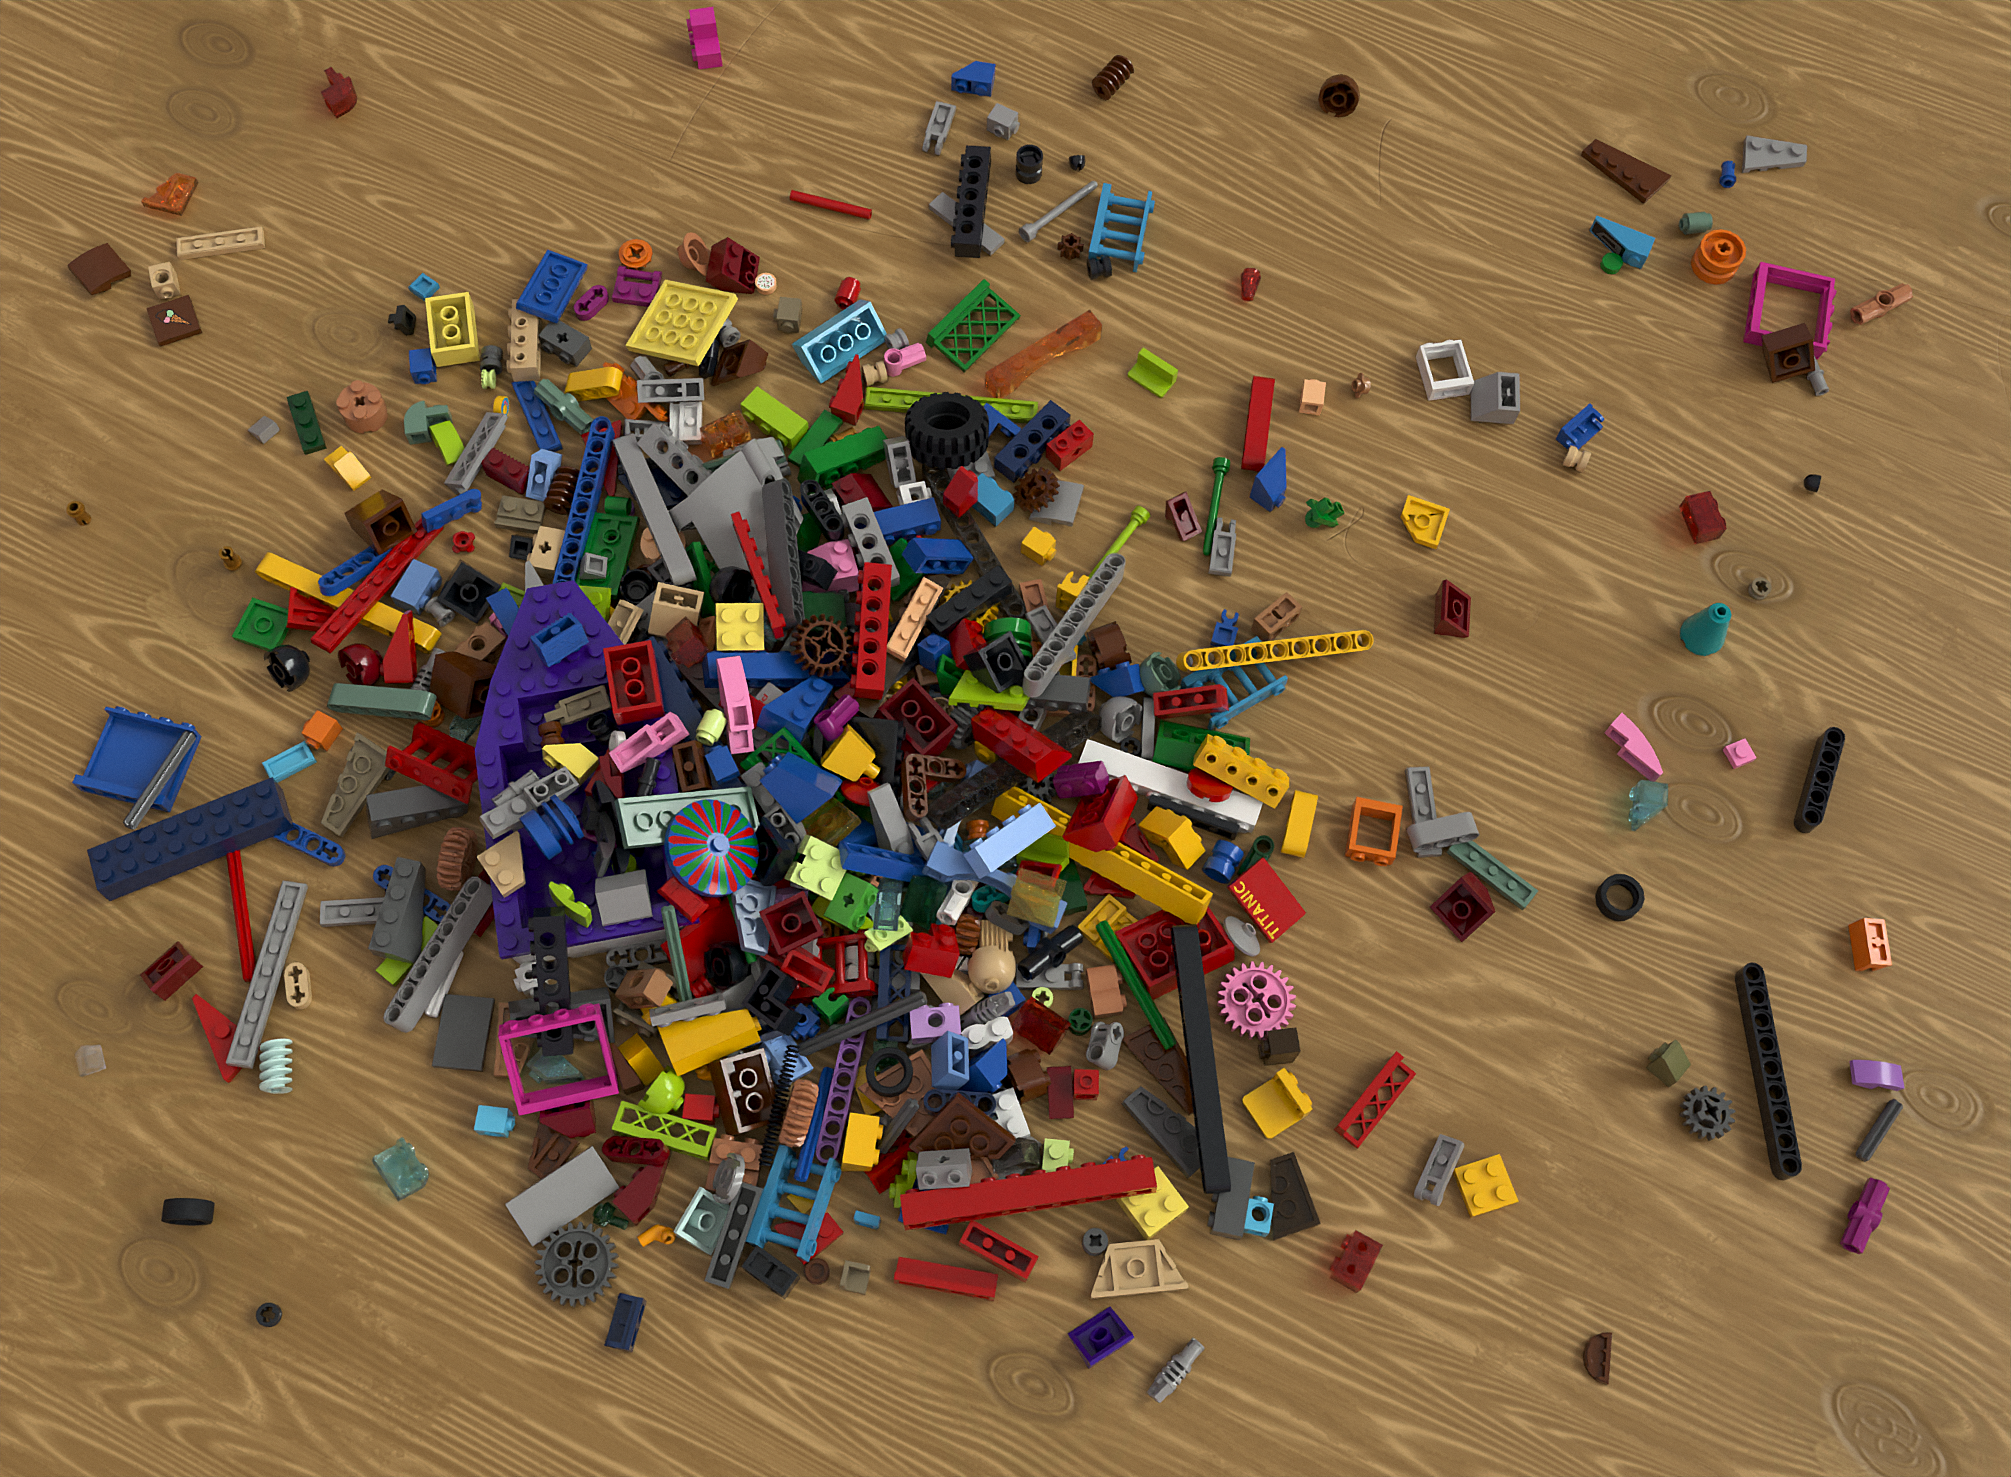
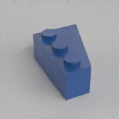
M812 675L762 707L756 726L772 734H775L785 726L801 744L814 724L815 714L822 712L827 705L833 685ZM783 735L779 737L788 742V740Z

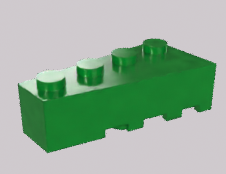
M880 426L866 428L854 435H847L841 440L828 442L819 448H811L803 453L797 480L800 484L805 480H815L821 488L825 487L828 490L832 488V483L850 473H856L860 468L864 471L884 461L886 456L883 440L888 438Z

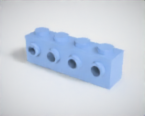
M1041 803L1033 807L1030 804L1026 805L1018 811L1019 817L1015 818L1012 815L1002 822L1003 828L999 829L996 826L985 834L987 836L986 840L983 841L979 838L969 845L971 850L965 853L964 857L979 879L997 869L1056 827Z

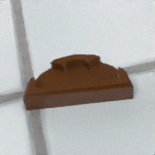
M1612 1332L1600 1333L1591 1337L1583 1351V1362L1588 1374L1594 1380L1604 1385H1609Z

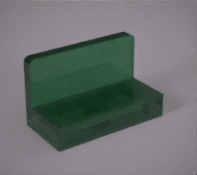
M913 875L900 915L906 922H915L924 929L929 930L931 923L935 924L937 921L936 914L943 903L948 885L930 876Z

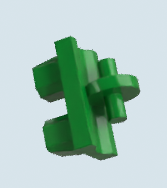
M1326 497L1320 501L1310 499L1306 502L1307 506L1311 507V509L1305 515V522L1311 528H1317L1322 524L1334 528L1339 525L1337 518L1345 514L1340 502L1332 503Z

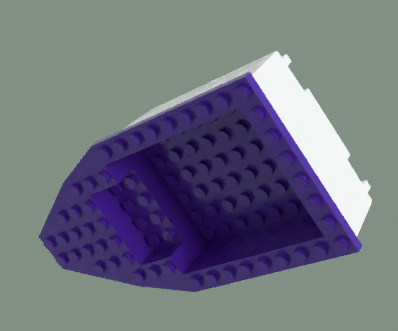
M574 580L527 588L492 676L475 747L482 815L496 808L491 800L508 788V784L511 781L516 782L528 773L529 770H533L539 779L558 770L550 768L543 761L540 745L542 737L538 734V726L546 723L544 714L556 710L554 705L558 704V701L601 685L606 686L611 701L603 648L624 644ZM567 613H571L582 624L589 642L583 645L579 651L572 652L564 657L560 663L547 667L539 658L530 637L535 635V633H539V630L547 628V625L555 623V620H559V618H563ZM612 709L603 712L617 726L619 731L625 732L626 740L645 725L652 726L662 718L617 725ZM590 717L562 726L563 732L561 737L564 738L565 744L581 743L598 758L606 754L609 745H601L595 739V736L587 730L586 724ZM672 747L654 757V759L660 760L662 763L655 780L657 785L656 788H653L651 796L679 793L676 768L672 759ZM645 763L625 772L624 798L635 797L639 785L637 780L642 775ZM595 771L580 787L563 800L578 819L581 831L584 828L580 813L586 798L585 789ZM524 827L519 829L526 884L504 898L490 878L498 950L501 960L513 958L520 965L527 961H536V956H531L530 941L534 940V932H529L528 917H533L534 908L558 907L550 895L548 886L550 882L569 886L574 893L575 903L577 901L582 902L591 909L592 922L588 928L578 924L565 914L568 957L577 958L609 952L616 947L667 939L661 908L671 904L657 892L673 875L666 859L664 845L645 847L642 857H636L633 853H630L635 858L639 870L645 869L653 917L604 927L595 895V880L602 877H597L593 863L594 858L591 856V852L596 851V844L582 838L578 840L572 831L568 834L574 843L569 845L561 838L558 841L562 852L548 860ZM484 828L486 849L494 846L514 833V831L510 830L492 839ZM611 859L610 865L603 877L615 875ZM675 908V914L679 931H681L687 925H692V923ZM699 918L693 924L700 923ZM549 932L542 934V936L547 939L554 937V935ZM546 956L543 959L549 961L555 958L553 956Z

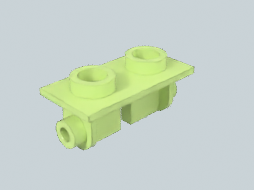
M898 912L864 932L868 938L864 947L868 952L881 951L910 934V932H913V929Z

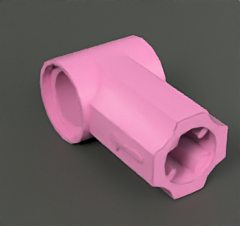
M919 343L900 350L892 348L884 354V365L887 375L892 377L900 375L903 369L926 361L924 348Z

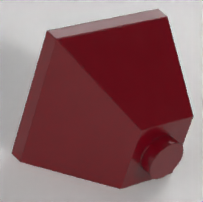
M1472 872L1465 874L1430 906L1461 942L1465 941L1496 912L1488 889Z
M804 891L759 911L779 956L824 935Z
M593 1099L540 1111L539 1119L542 1124L570 1138L586 1137L596 1133V1115Z

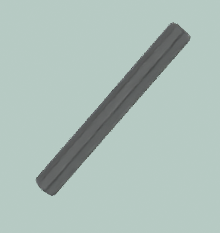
M184 731L123 820L125 827L132 830L138 827L196 740L192 732Z

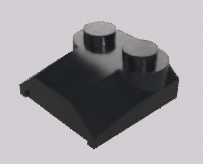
M762 817L755 832L759 847L755 874L763 886H772L776 882L781 881L786 875L797 854V848L791 839H783L773 824L766 817Z

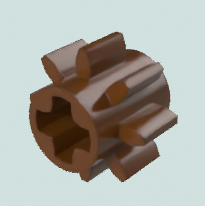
M1071 233L1066 236L1062 235L1057 249L1061 250L1060 257L1064 256L1070 261L1074 258H1080V252H1083L1084 244L1081 243V237Z

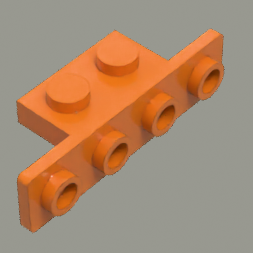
M605 362L603 364V367H614L623 373L619 394L605 398L627 419L640 420L648 409L658 420L670 422V417L666 414L667 410L660 404L638 403L637 381L630 376L627 377L624 374L625 370L617 363L610 364Z

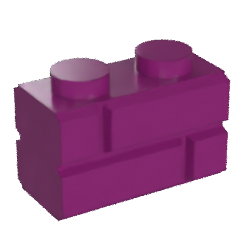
M1103 761L1060 766L1053 778V784L1060 799L1103 794L1105 786H1107L1109 781V775Z

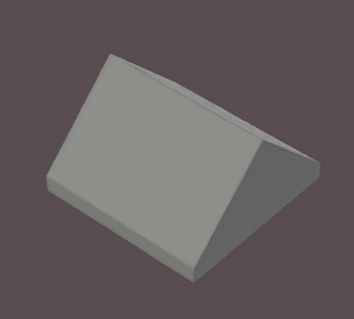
M645 869L597 878L595 880V895L603 927L653 917Z

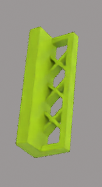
M621 1101L612 1126V1131L617 1135L660 1139L671 1151L708 1162L711 1155V1146L717 1132L716 1128L666 1113L660 1115L652 1114L638 1105ZM626 1108L636 1111L639 1117L638 1120L631 1124L621 1122ZM640 1113H644V1114H647V1115L644 1116V1117H641ZM653 1116L659 1118L663 1125L654 1131L648 1130L644 1121ZM664 1120H668L671 1122L665 1124ZM642 1123L644 1128L638 1127L636 1125ZM677 1123L683 1125L687 1132L678 1138L672 1137L668 1130L669 1127ZM687 1126L695 1129L689 1131ZM665 1130L667 1135L662 1134L660 1132ZM700 1130L709 1133L705 1146L696 1144L691 1135ZM689 1137L690 1140H691V1142L686 1141V1140H683V1139Z

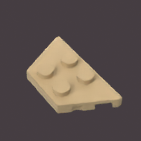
M1159 1239L1109 1244L1090 1297L1091 1299L1187 1290L1188 1284L1178 1272L1175 1263L1168 1256Z

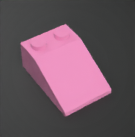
M848 539L828 542L807 552L825 559L838 571L827 591H836V593L838 590L844 589L848 590V592L859 591V584H857L858 568ZM805 582L802 585V592L811 591L817 593L826 591Z

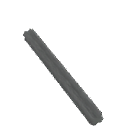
M922 991L916 992L801 1042L797 1045L801 1047L798 1048L799 1054L806 1057L924 1006L928 1002L926 994Z

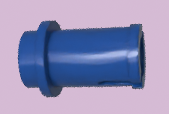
M1725 161L1721 165L1722 176L1719 178V183L1724 188H1730L1736 182V176L1734 175L1735 163L1733 161Z

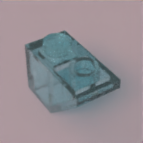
M1640 780L1635 787L1631 788L1630 800L1633 801V807L1629 812V822H1632V831L1638 830L1665 809L1668 801V784Z

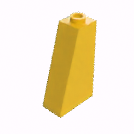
M748 1009L697 1017L691 1021H675L666 1027L657 1026L677 1076L761 1041L757 1032L762 1030L756 1016L751 1017Z

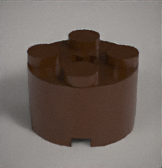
M1116 621L1086 633L1090 650L1096 656L1099 670L1109 667L1113 671L1116 669L1117 664L1128 661L1129 664L1132 663L1130 653H1126V641Z
M1027 1048L1007 1057V1075L1002 1081L1006 1089L1014 1088L1020 1105L1046 1095L1047 1086L1051 1085L1048 1073L1046 1071L1043 1072L1039 1064L1041 1058L1036 1049L1030 1050Z

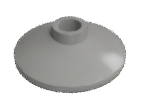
M1232 916L1224 919V929L1232 943L1246 955L1257 956L1260 953V945L1255 936L1256 931L1254 927Z

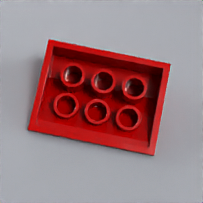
M1208 906L1205 915L1197 924L1204 975L1235 960L1234 944ZM1163 909L1115 932L1118 941L1152 1000L1177 989L1171 926L1190 924Z

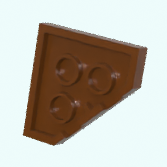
M957 1092L910 1141L909 1148L918 1155L919 1152L969 1148L971 1160L981 1157H988L989 1160L1000 1159L1015 1143L1016 1137Z

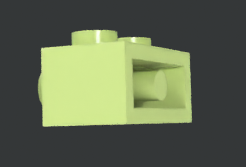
M1045 1138L1041 1170H1045L1046 1173L1054 1172L1058 1167L1068 1166V1163L1072 1164L1074 1149L1069 1148L1070 1141Z

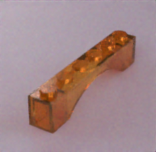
M1088 310L985 372V387L994 398H1004L1014 392L1022 382L1047 362L1067 352L1084 349L1101 339V322L1091 310Z

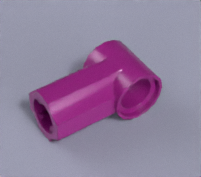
M844 694L830 709L820 712L814 718V723L825 740L832 741L843 733V726L859 711V704L850 695Z

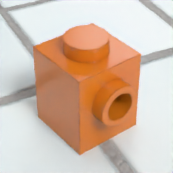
M317 710L313 717L306 721L301 733L307 740L305 743L315 750L321 748L328 751L343 728L337 720Z

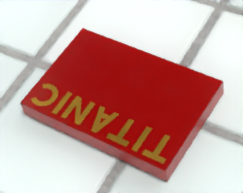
M1264 857L1257 860L1227 886V889L1269 943H1273L1306 914Z

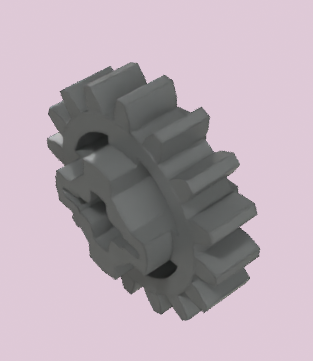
M1707 1086L1701 1087L1700 1091L1698 1088H1694L1691 1090V1094L1688 1093L1683 1097L1687 1102L1680 1104V1107L1685 1109V1111L1679 1114L1680 1117L1686 1118L1683 1126L1689 1125L1691 1127L1690 1134L1698 1132V1139L1704 1138L1705 1135L1708 1141L1715 1139V1136L1719 1139L1724 1136V1132L1727 1133L1731 1130L1729 1125L1735 1123V1119L1730 1117V1115L1735 1113V1110L1728 1107L1732 1101H1725L1723 1099L1726 1094L1724 1092L1719 1095L1716 1094V1087L1709 1091ZM1704 1111H1709L1710 1115H1706Z

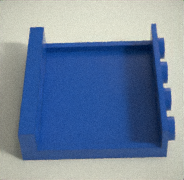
M116 706L115 709L105 707L104 710L109 714V718L84 775L76 774L72 783L83 792L135 804L182 733L189 731L195 735L196 740L150 807L170 813L202 736L195 730L196 727L189 723L182 722L180 725L168 718H152L144 712H137L135 714L119 706Z

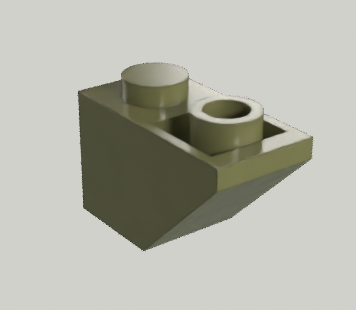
M1675 1039L1669 1044L1664 1042L1659 1049L1656 1048L1648 1057L1651 1062L1646 1069L1670 1087L1681 1078L1691 1063L1680 1043Z

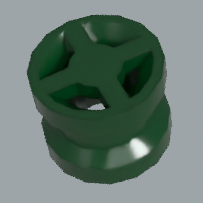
M1084 1008L1074 1009L1068 1017L1067 1026L1069 1031L1076 1036L1087 1034L1092 1025L1093 1018L1091 1013Z

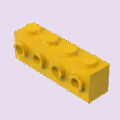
M1207 734L1194 755V766L1274 809L1289 788V777L1284 771L1267 766V763L1260 758H1252L1243 749L1226 744V741L1219 736L1213 737Z

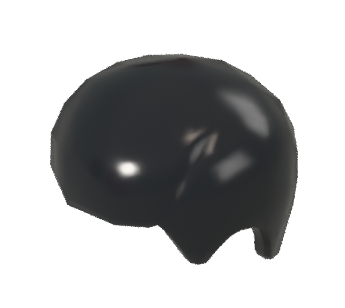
M633 569L627 571L620 580V594L622 598L633 605L639 604L654 592L653 579L644 570Z

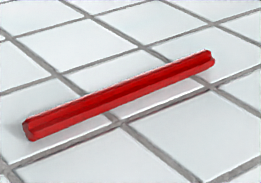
M240 850L233 853H227L226 858L242 976L245 982H251L256 963Z

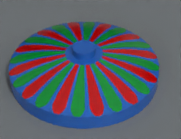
M711 799L693 802L681 809L672 818L666 830L664 848L668 865L679 882L694 893L706 897L726 896L741 889L752 878L759 857L757 837L747 818L733 806Z

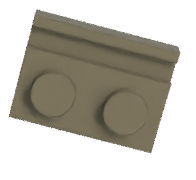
M502 495L497 512V520L494 524L496 528L538 534L547 508L541 501Z

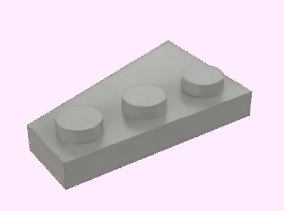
M1746 136L1744 139L1742 173H1749L1750 170L1756 169L1767 171L1768 168L1774 167L1779 169L1803 167L1806 163L1807 145Z

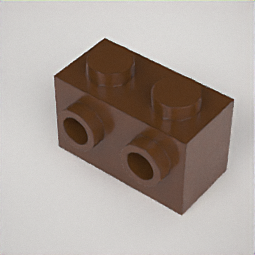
M693 740L673 745L672 759L675 767H677V782L682 793L712 790L703 743Z

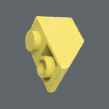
M581 743L545 745L542 748L545 764L552 769L556 768L558 770L566 766L578 782L579 787L599 766V758Z

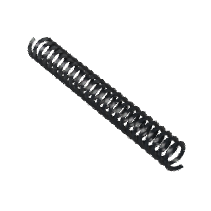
M797 1045L786 1046L788 1050L785 1053L787 1055L783 1056L786 1060L782 1061L784 1065L781 1066L783 1069L780 1070L782 1074L779 1077L781 1079L777 1080L780 1083L776 1085L779 1089L775 1090L778 1094L774 1095L776 1099H773V1108L770 1110L772 1113L769 1114L771 1117L768 1119L770 1123L767 1124L769 1128L765 1129L768 1132L764 1134L766 1138L763 1141L765 1143L761 1144L764 1148L760 1149L763 1153L759 1154L762 1157L758 1159L761 1162L759 1165L771 1166L770 1163L765 1161H773L772 1158L766 1156H774L773 1153L767 1151H775V1149L768 1146L777 1145L769 1141L778 1140L770 1136H779V1134L771 1131H780V1129L772 1126H782L773 1121H783L774 1116H784L775 1111H785L776 1106L786 1107V1104L777 1101L787 1102V1099L778 1096L788 1097L787 1094L779 1091L790 1092V1090L780 1086L791 1087V1085L781 1081L792 1082V1080L784 1077H794L785 1072H795L786 1067H796L787 1062L797 1063V1061L787 1057L798 1058V1056L788 1053H800L789 1048H801Z

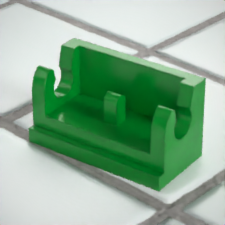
M834 987L828 988L818 998L812 999L813 1007L819 1012L818 1016L828 1027L842 1020L847 1015L850 1005L849 999L844 994L838 997L837 1000L830 1001L828 999L829 995L835 991Z

